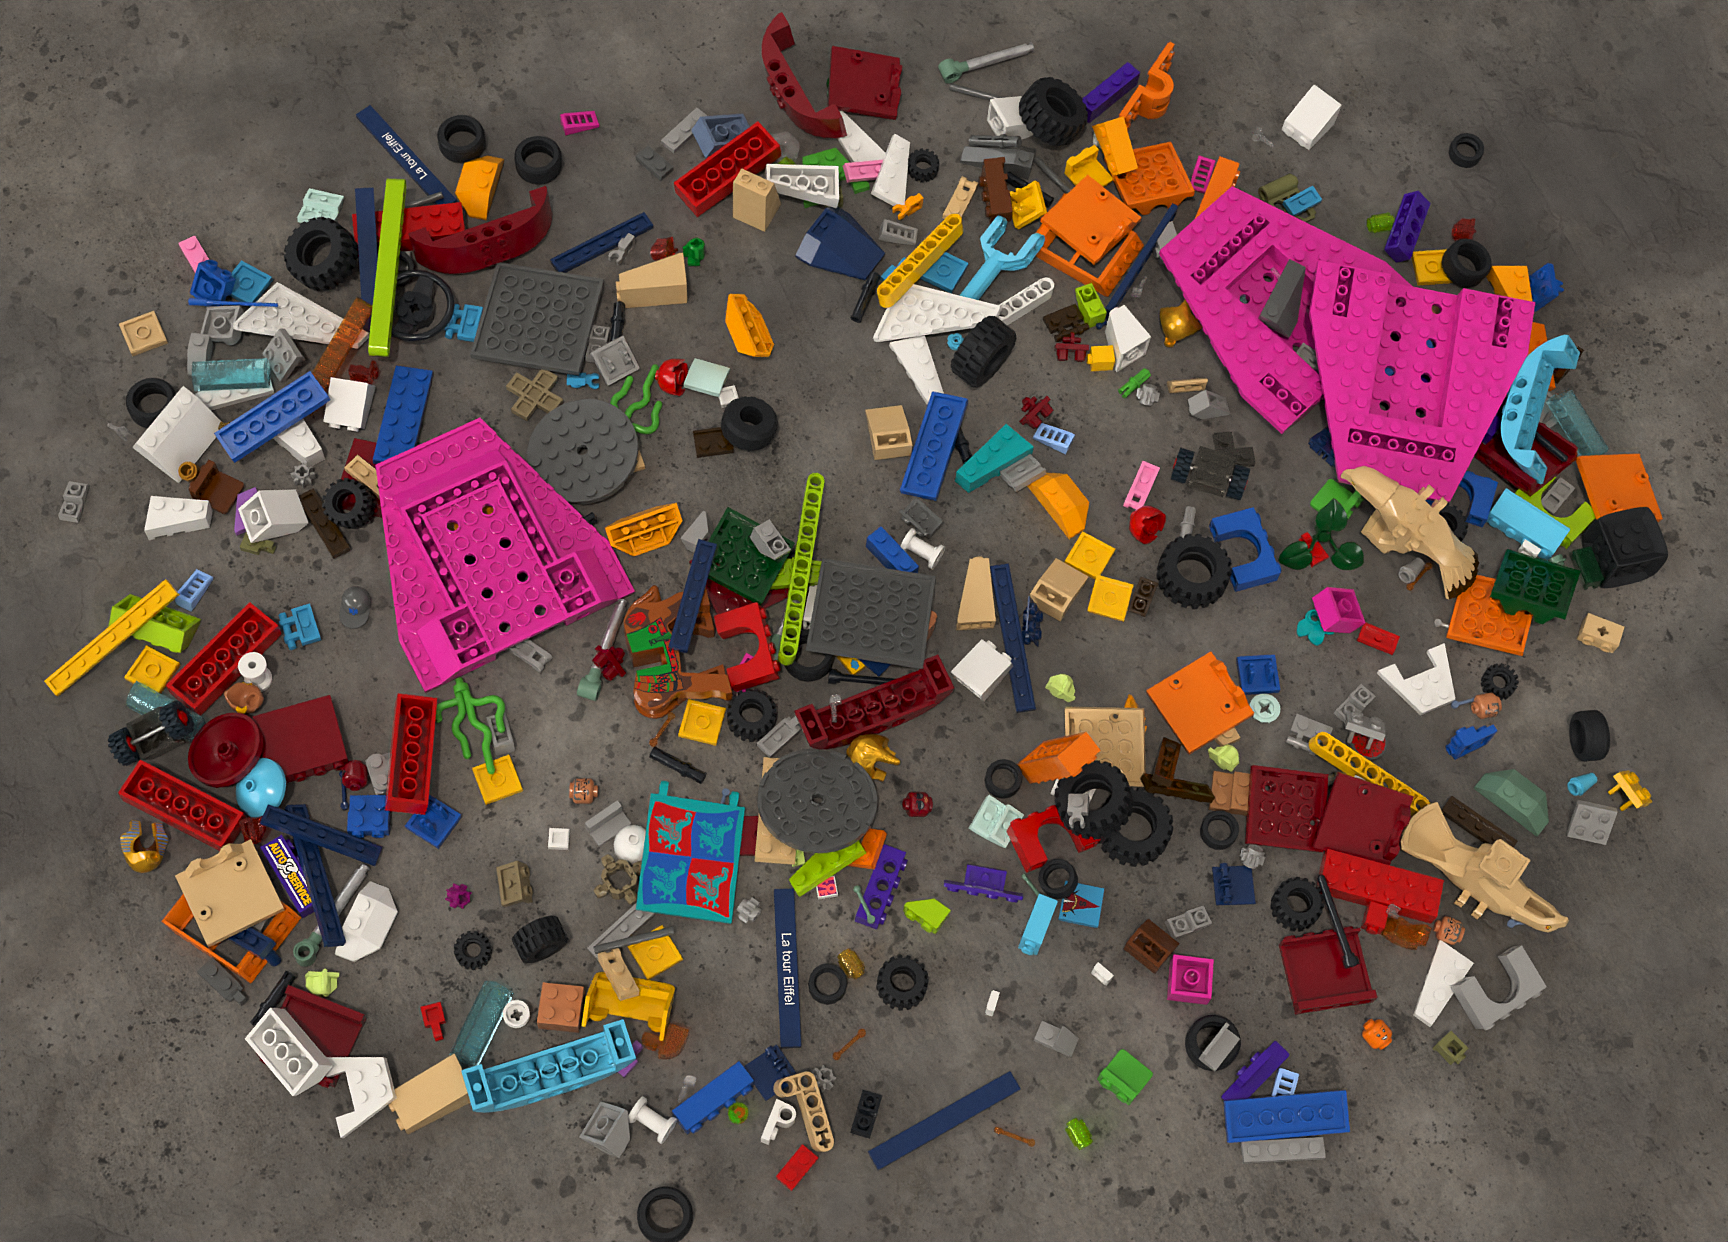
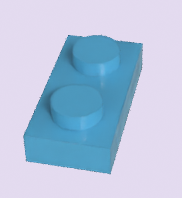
M1311 186L1288 198L1282 204L1287 212L1295 217L1321 203L1322 198L1314 186Z

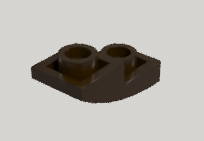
M1140 577L1127 611L1145 617L1158 583Z

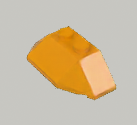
M484 156L464 163L455 195L462 203L469 217L487 220L504 159Z
M730 294L728 296L725 322L737 351L754 357H769L774 343L761 313L747 300L748 298L745 294Z
M1046 473V475L1028 485V488L1068 539L1084 531L1089 501L1068 474Z
M671 503L621 518L606 526L605 531L612 547L634 557L670 544L679 525L682 523V518L677 503Z

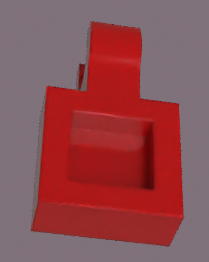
M1306 532L1301 535L1299 541L1306 542L1309 548L1312 543V537ZM1319 542L1315 543L1313 550L1310 552L1313 557L1310 566L1313 568L1329 557Z
M441 1002L420 1007L425 1028L432 1027L436 1042L444 1040L440 1025L446 1023Z

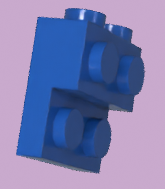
M206 260L198 263L190 294L195 298L225 301L226 296L232 294L236 279L231 276L232 273L230 271L219 268L216 261Z
M1494 724L1489 727L1486 725L1482 726L1477 730L1474 726L1467 729L1462 727L1450 739L1451 742L1446 745V751L1456 760L1487 745L1497 733V729Z
M386 795L350 796L347 832L349 835L357 838H363L364 836L383 838L385 835H390L391 811H385Z

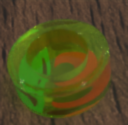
M736 1102L729 1107L728 1118L732 1123L739 1125L748 1119L749 1112L745 1104Z

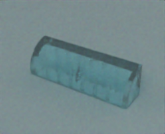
M268 358L192 362L194 391L270 387L271 368Z
M1572 389L1558 391L1546 402L1569 440L1578 447L1577 452L1580 456L1602 455L1609 450Z
M136 680L128 694L126 706L161 725L163 722L159 719L161 717L159 715L160 708L173 702V700ZM189 710V715L193 718L194 730L183 738L192 742L195 735L206 722L202 716Z
M484 981L449 1056L455 1054L458 1061L470 1066L480 1065L503 1017L504 1007L510 1002L514 993L497 982Z

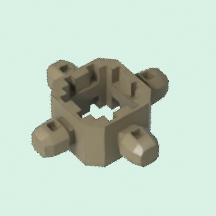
M605 855L601 858L605 868L601 874L603 885L599 884L593 890L597 898H602L609 893L612 899L620 900L624 898L628 904H635L637 902V894L635 893L638 885L637 875H640L642 861L632 864L631 867L626 860L620 859L615 862L611 855ZM618 870H624L632 880L629 885H625L621 890L613 888L608 880L609 875L615 874Z

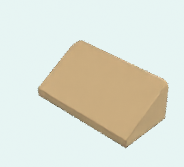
M1194 378L1167 381L1169 393L1205 390L1208 379Z

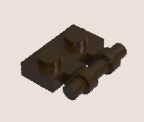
M1076 303L1043 316V321L1050 334L1058 332L1057 335H1054L1056 342L1063 341V337H1069L1070 332H1074L1075 335L1079 336L1084 331L1089 330L1088 323L1079 324L1083 322L1084 317ZM1070 326L1073 327L1072 329H1069V330H1066V329H1065V328H1068V327H1070Z

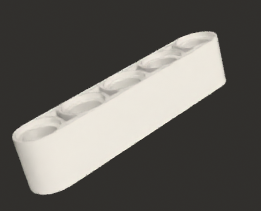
M1042 278L999 305L1001 306L999 315H1004L1005 317L998 316V319L1009 325L1049 300L1054 289L1053 280Z

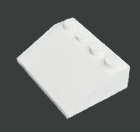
M183 386L132 448L179 483L182 480L178 473L180 465L184 462L195 464L216 438L214 433L225 425L197 396Z

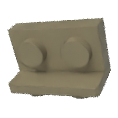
M514 861L496 867L502 906L508 907L520 902H533V890L529 880L530 870L527 864Z

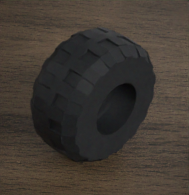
M744 396L732 400L725 407L721 419L723 436L733 446L747 451L760 450L768 446L774 438L778 426L777 415L773 408L764 400L752 396ZM744 422H750L754 425H748Z

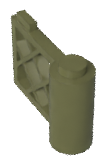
M1290 173L1259 187V197L1262 201L1272 206L1276 203L1282 204L1285 201L1284 199L1300 193L1297 186L1298 179ZM1312 207L1306 210L1309 217L1302 218L1298 215L1295 217L1307 223L1315 219L1316 211Z

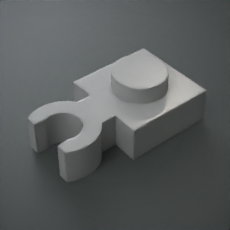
M1089 794L1068 795L1067 813L1068 816H1071L1069 818L1071 828H1074L1076 821H1080L1081 828L1085 827L1083 816H1088Z

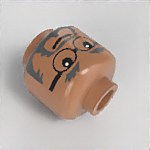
M1494 693L1476 695L1473 703H1471L1473 714H1476L1480 719L1496 717L1502 709L1501 700Z
M575 778L573 783L570 782L569 798H572L574 803L591 804L594 797H598V786L594 785L593 779Z
M1444 916L1441 921H1436L1433 931L1436 932L1437 940L1454 945L1457 942H1461L1465 928L1461 921Z

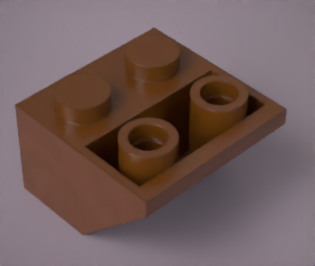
M1147 919L1127 941L1124 950L1156 974L1180 943L1150 919Z

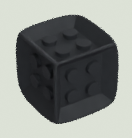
M1648 507L1631 508L1604 515L1596 519L1589 526L1582 538L1585 557L1597 584L1601 588H1614L1643 581L1655 575L1668 558V549L1664 536L1653 512Z

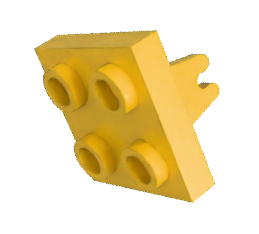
M1033 181L1022 189L1016 188V192H1010L1013 210L1012 219L1015 228L1020 229L1047 213L1039 182Z
M1630 770L1622 771L1613 776L1618 785L1608 791L1609 795H1613L1620 789H1623L1630 799L1620 807L1621 811L1626 810L1633 804L1636 808H1642L1652 803L1650 799L1651 794L1646 788L1641 787L1638 783L1640 780L1634 772H1630Z

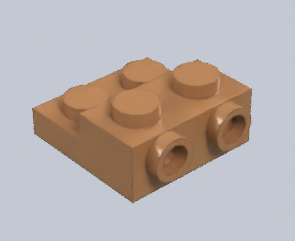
M1214 771L1212 774L1211 791L1215 798L1212 803H1209V810H1223L1231 814L1247 816L1250 774L1236 771L1233 774Z

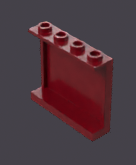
M1539 422L1536 431L1568 456V460L1562 462L1534 439L1531 450L1536 451L1547 466L1543 484H1538L1537 480L1518 467L1506 450L1501 433L1486 445L1481 442L1474 458L1531 497L1577 460L1578 447L1563 438L1559 433L1548 428L1546 424Z
M330 695L252 716L263 734L262 756L263 758L274 760L281 766L285 774L286 785L293 781H304L310 776H322L331 770H342L343 766L349 762Z
M1352 926L1343 928L1352 953L1358 956L1360 961L1359 965L1347 969L1344 968L1342 962L1344 960V953L1337 933L1333 929L1325 930L1322 934L1317 935L1314 932L1304 934L1303 937L1296 938L1295 935L1283 938L1284 940L1279 944V949L1295 1015L1373 1003L1378 998L1376 990L1371 988L1358 933L1361 931L1360 928L1353 929Z
M288 985L285 991L287 996L281 1009H285L325 1057H350L367 1020L365 1015ZM341 1074L327 1078L325 1075L317 1084L325 1088L329 1086L335 1088Z

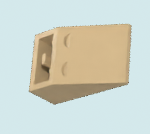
M902 405L865 410L874 460L911 456L913 445Z
M1056 558L1039 579L1030 593V597L1041 611L1061 622L1089 576Z

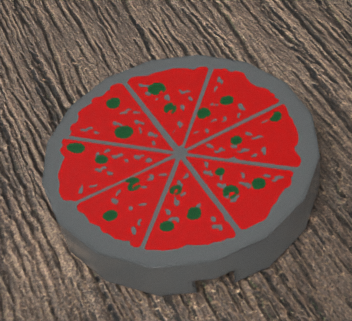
M1355 732L1351 744L1349 743V748L1369 761L1380 759L1387 751L1388 739L1386 735L1383 741L1374 739L1368 750L1365 749L1368 736Z

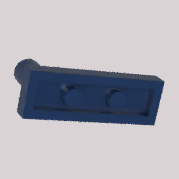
M251 927L227 938V940L260 959H265L273 967L281 962V957L273 950L276 943L271 938Z

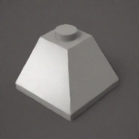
M601 1101L579 1138L609 1155L620 1158L630 1141L628 1111Z

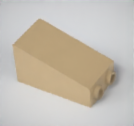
M741 169L733 182V218L765 232L781 205L775 184Z
M678 253L620 273L619 281H616L617 302L624 303L625 308L687 303V282L683 253Z
M455 1054L394 1089L396 1099L388 1105L392 1112H397L399 1118L396 1119V1122L401 1131L405 1129L406 1133L410 1134L471 1103L462 1076V1068Z

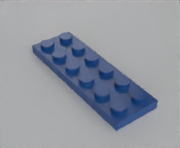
M403 366L395 367L373 456V464L381 463L416 447L433 378L432 370Z
M309 371L214 434L235 463L331 399L311 371Z
M932 391L900 488L901 493L937 501L968 405L967 398Z
M1346 1090L1223 1100L1228 1143L1350 1132Z

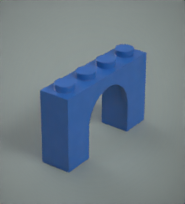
M1471 471L1465 472L1458 486L1467 492L1470 500L1466 522L1483 527L1488 519L1498 482L1493 481L1489 477L1475 475ZM1425 500L1430 506L1434 502L1431 500Z
M1254 507L1212 518L1209 528L1215 542L1240 537L1249 540L1257 549L1258 558L1255 561L1232 568L1230 581L1235 592L1277 581L1281 573V566L1274 558V549L1267 541V532L1262 528L1260 515L1256 513Z

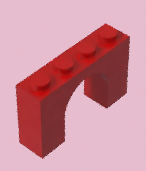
M758 602L714 616L717 633L722 639L742 633L755 634L759 639L758 651L750 661L726 669L730 687L735 692L779 679L778 672L781 669L778 660H775L774 657L776 653L775 645L770 641L769 637L772 636L770 626L766 625L765 621L768 618L767 612Z
M1056 805L1046 808L1041 813L1038 811L1033 812L1027 816L1028 818L1022 820L1017 818L1011 821L1006 831L1026 873L1041 868L1048 861L1038 839V829L1043 825L1056 824L1066 829L1078 853L1096 847L1101 840H1094L1093 837L1084 839L1081 834L1079 836L1072 834V831L1068 830L1061 821Z

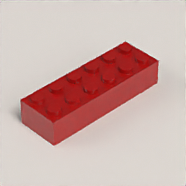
M757 121L674 182L675 193L699 217L733 192V182L741 169L756 175L766 168V164H771L781 157L780 145Z
M462 203L404 208L400 251H413L408 233L425 227L432 241L464 231L465 223ZM375 211L378 252L383 211ZM352 214L354 241L357 242L358 246L357 216Z
M249 602L166 684L168 691L197 717H200L241 676L238 669L241 657L250 652L262 655L282 635L279 626Z
M397 694L394 707L385 811L421 815L426 813L429 800L437 698Z
M139 760L118 792L124 802L218 851L229 843L233 844L248 821L243 812L142 760Z
M1327 849L1324 853L1319 875L1325 876L1332 897L1367 906L1370 901L1389 906V913L1430 924L1437 918L1444 880ZM1317 881L1316 889H1317L1318 887L1320 888V885H1319V882H1318V881Z

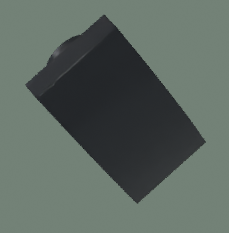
M862 1090L850 1133L870 1139L882 1095Z

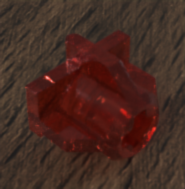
M1462 218L1454 224L1452 238L1455 241L1463 238L1473 240V234L1476 233L1474 229L1475 219Z
M673 237L659 238L651 247L650 254L653 260L658 261L675 255L678 248H674Z
M262 816L257 818L248 817L239 821L244 842L251 839L253 844H257L262 841L266 831V826L260 824Z

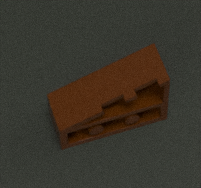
M1005 157L984 159L981 176L978 177L979 187L983 189L981 193L982 201L986 203L985 216L989 217L990 224L997 216L1006 218L1007 222H1011L1013 210L1010 190H1008L1006 184L1008 176L1007 173L1004 174L1003 170Z

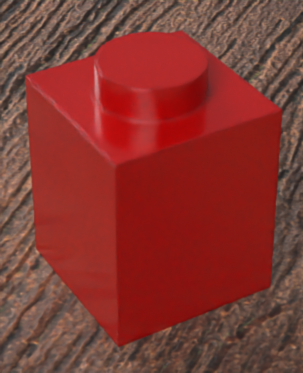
M1370 901L1366 906L1361 928L1370 934H1380L1385 929L1390 907Z

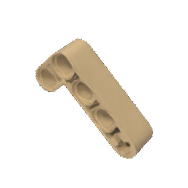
M801 1072L777 1080L774 1083V1092L777 1096H797L812 1149L817 1152L831 1150L834 1145V1139L815 1076L811 1072ZM802 1076L808 1079L806 1087H803L801 1084ZM783 1082H786L789 1086L787 1093H784L781 1089ZM809 1096L814 1099L812 1107L807 1105V1098ZM815 1116L820 1120V1125L817 1128L812 1122ZM822 1130H823V1133H819V1134H816V1133H815V1131H822ZM822 1139H825V1143L823 1145H819V1142L822 1141Z

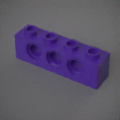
M1419 190L1404 194L1384 248L1385 252L1396 263L1411 259L1431 204Z
M883 844L875 870H873L863 896L870 914L875 917V922L873 924L867 922V914L862 903H860L855 922L876 930L879 924H884L887 916L884 911L886 906H891L894 898L891 895L893 888H898L901 880L898 877L900 870H905L908 862L905 859L906 852ZM890 866L894 869V872L887 873L884 868ZM880 884H884L887 886L888 889L885 891H881L877 888V886ZM872 902H877L880 904L881 907L878 909H874L870 906V904Z

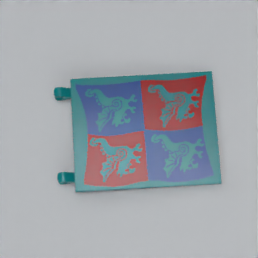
M661 781L658 794H650L635 910L731 924L745 807L737 806L739 793L731 792L729 805L667 796L669 782Z

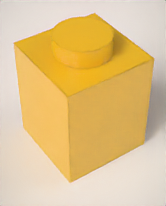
M1113 345L1091 346L1090 353L1087 354V364L1090 365L1091 371L1113 370L1115 364Z

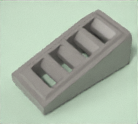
M884 219L880 226L878 240L915 245L918 229Z
M506 713L503 716L505 732L503 733L494 732L498 731L497 726L492 725L496 723L495 715L486 717L488 727L492 732L495 754L499 756L514 752V742Z

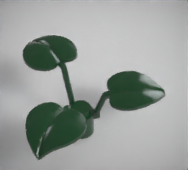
M1334 498L1316 515L1315 535H1313L1310 547L1308 548L1307 543L1304 541L1294 542L1287 546L1278 558L1279 563L1291 569H1304L1312 562L1313 557L1310 552L1313 550L1318 539L1320 542L1330 541L1334 550L1337 551L1331 557L1333 564L1337 568L1354 570L1364 563L1362 548L1357 543L1346 542L1338 548L1331 537L1332 530L1342 531L1348 522L1343 506Z

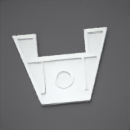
M1445 643L1426 652L1434 668L1405 680L1395 664L1377 672L1420 716L1455 701Z
M326 1057L333 1065L326 1074L327 1078L346 1072L355 1109L354 1112L336 1117L340 1138L348 1136L396 1099L387 1058Z

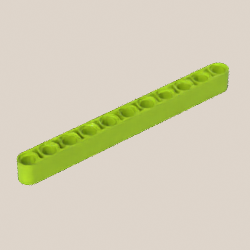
M387 178L368 346L369 356L389 357L406 199V179Z
M819 473L809 475L804 492L778 651V660L783 665H791L795 660L798 650L824 488V477ZM798 566H803L805 569H799ZM795 583H800L803 586H797ZM792 600H798L800 603H794ZM789 617H795L797 620L793 621ZM787 634L793 635L794 638H789ZM788 651L792 655H785L784 652Z

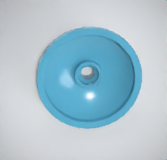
M259 758L251 772L237 782L236 800L240 809L246 815L262 818L268 804L277 808L280 806L286 790L285 774L281 766L274 760Z

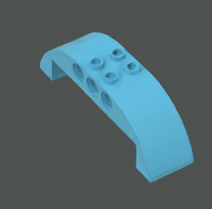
M1569 335L1558 336L1543 343L1526 357L1507 393L1506 405L1502 409L1501 436L1504 446L1518 467L1537 480L1538 484H1543L1547 466L1537 452L1531 450L1553 371L1554 368L1576 369L1580 355L1579 350Z
M624 1019L603 1025V1032L484 1070L482 1064L461 1070L473 1111L486 1113L521 1107L595 1083L627 1067L636 1060V1056Z

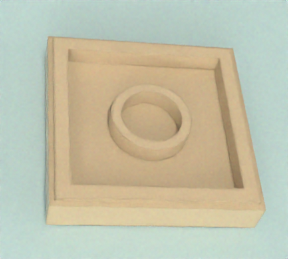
M154 311L119 323L132 357L168 344Z

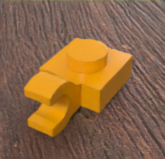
M920 193L910 196L905 201V205H895L892 208V212L900 211L898 219L901 220L906 215L910 216L921 209L924 198Z

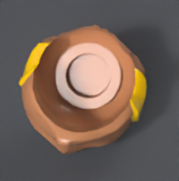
M238 682L224 692L226 701L232 710L237 713L255 712L261 707L264 700L258 686L252 683Z

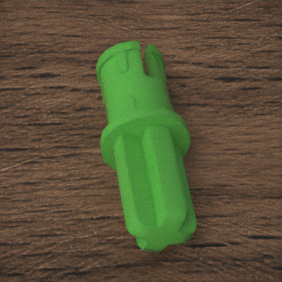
M1144 368L1134 377H1130L1129 381L1118 389L1119 394L1124 392L1122 397L1127 398L1128 395L1140 388V385L1151 377L1150 371Z

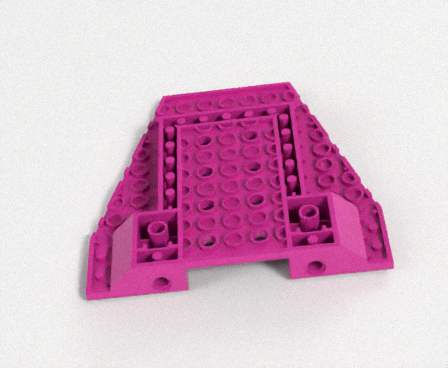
M1233 186L1159 251V255L1167 269L1172 272L1176 279L1175 282L1181 288L1183 296L1193 314L1202 324L1204 333L1210 338V343L1223 366L1228 369L1233 383H1236L1241 397L1281 434L1292 424L1301 421L1324 399L1321 377L1292 348L1293 346L1300 348L1302 343H1305L1315 350L1309 310L1317 262L1321 260L1391 274L1390 282L1412 286L1387 262ZM1291 259L1305 266L1306 269L1298 322L1288 338L1268 328L1258 317L1287 262ZM1269 276L1272 282L1265 281L1263 277ZM1240 298H1246L1248 300V303H1242L1240 301ZM1402 299L1396 300L1397 306H1405V303Z
M1319 260L1316 267L1309 318L1312 324L1311 330L1315 341V353L1319 376L1322 382V392L1324 393L1325 410L1329 433H1331V445L1334 451L1338 482L1352 485L1346 479L1341 478L1342 472L1346 469L1367 466L1397 481L1399 485L1413 489L1417 494L1423 486L1426 488L1427 485H1430L1435 490L1426 500L1435 501L1437 499L1439 501L1443 497L1449 503L1528 355L1535 302L1465 288L1458 295L1392 283L1390 282L1391 274ZM1402 299L1405 303V306H1397L1396 300ZM1432 306L1439 307L1440 313H1433ZM1396 333L1399 336V341H1393L1390 335ZM1432 340L1435 343V348H1429L1426 345V341ZM1385 368L1393 369L1394 375L1388 376L1385 373ZM1421 375L1429 376L1430 382H1423ZM1381 402L1388 404L1389 409L1387 411L1380 408L1379 404ZM1417 409L1424 411L1425 416L1423 418L1416 415Z
M481 418L475 419L375 465L399 643L425 693L496 660L497 653L562 622L567 626L617 602L618 599L626 598L635 593L609 541L604 536H601L572 505L559 495L549 483L547 484ZM485 506H491L494 511L487 515L483 513L482 509ZM450 522H455L458 524V528L455 531H450L447 525ZM507 539L511 542V545L508 548H503L500 546V541ZM467 556H473L476 561L474 564L469 565L465 563L464 559ZM526 573L528 579L525 582H521L517 579L518 574ZM489 589L493 592V596L491 598H484L482 592ZM539 606L544 607L546 612L544 615L539 616L534 612L535 608ZM507 623L511 629L504 633L500 631L499 626Z

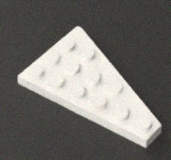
M278 282L256 301L260 303H278V307L251 306L233 323V329L274 336L279 329H286L291 339L356 349L369 338L368 332Z
M913 284L893 306L886 309L873 339L875 342H883L974 328L978 322H981L987 316H996L998 318L1001 306Z

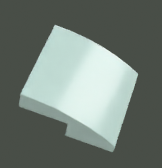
M309 188L303 199V207L297 216L298 222H309L308 219H317V217L331 218L337 222L344 196Z
M695 358L686 376L684 388L719 397L723 385L726 383L730 368Z
M988 795L968 829L1006 848L1010 841L1006 832L1010 822L1017 818L1022 820L1024 814L1011 805H1004L991 795Z

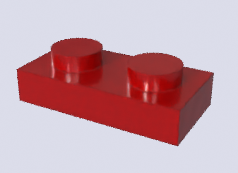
M1365 623L1362 625L1357 641L1393 655L1400 636Z
M802 1144L777 1174L776 1179L793 1191L819 1157Z

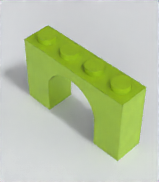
M1556 477L1531 497L1518 489L1515 492L1516 495L1570 529L1560 544L1566 549L1596 519L1592 506L1586 501L1571 516L1565 518L1555 517L1544 509L1541 495L1552 485Z

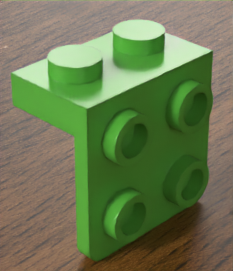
M1329 479L1312 499L1310 506L1319 512L1334 498L1343 506L1349 519L1353 514V508H1358L1364 499L1358 491L1351 493L1333 479Z
M1121 1049L1109 1065L1100 1073L1097 1080L1105 1089L1112 1091L1121 1102L1130 1105L1152 1078L1153 1073L1126 1050Z

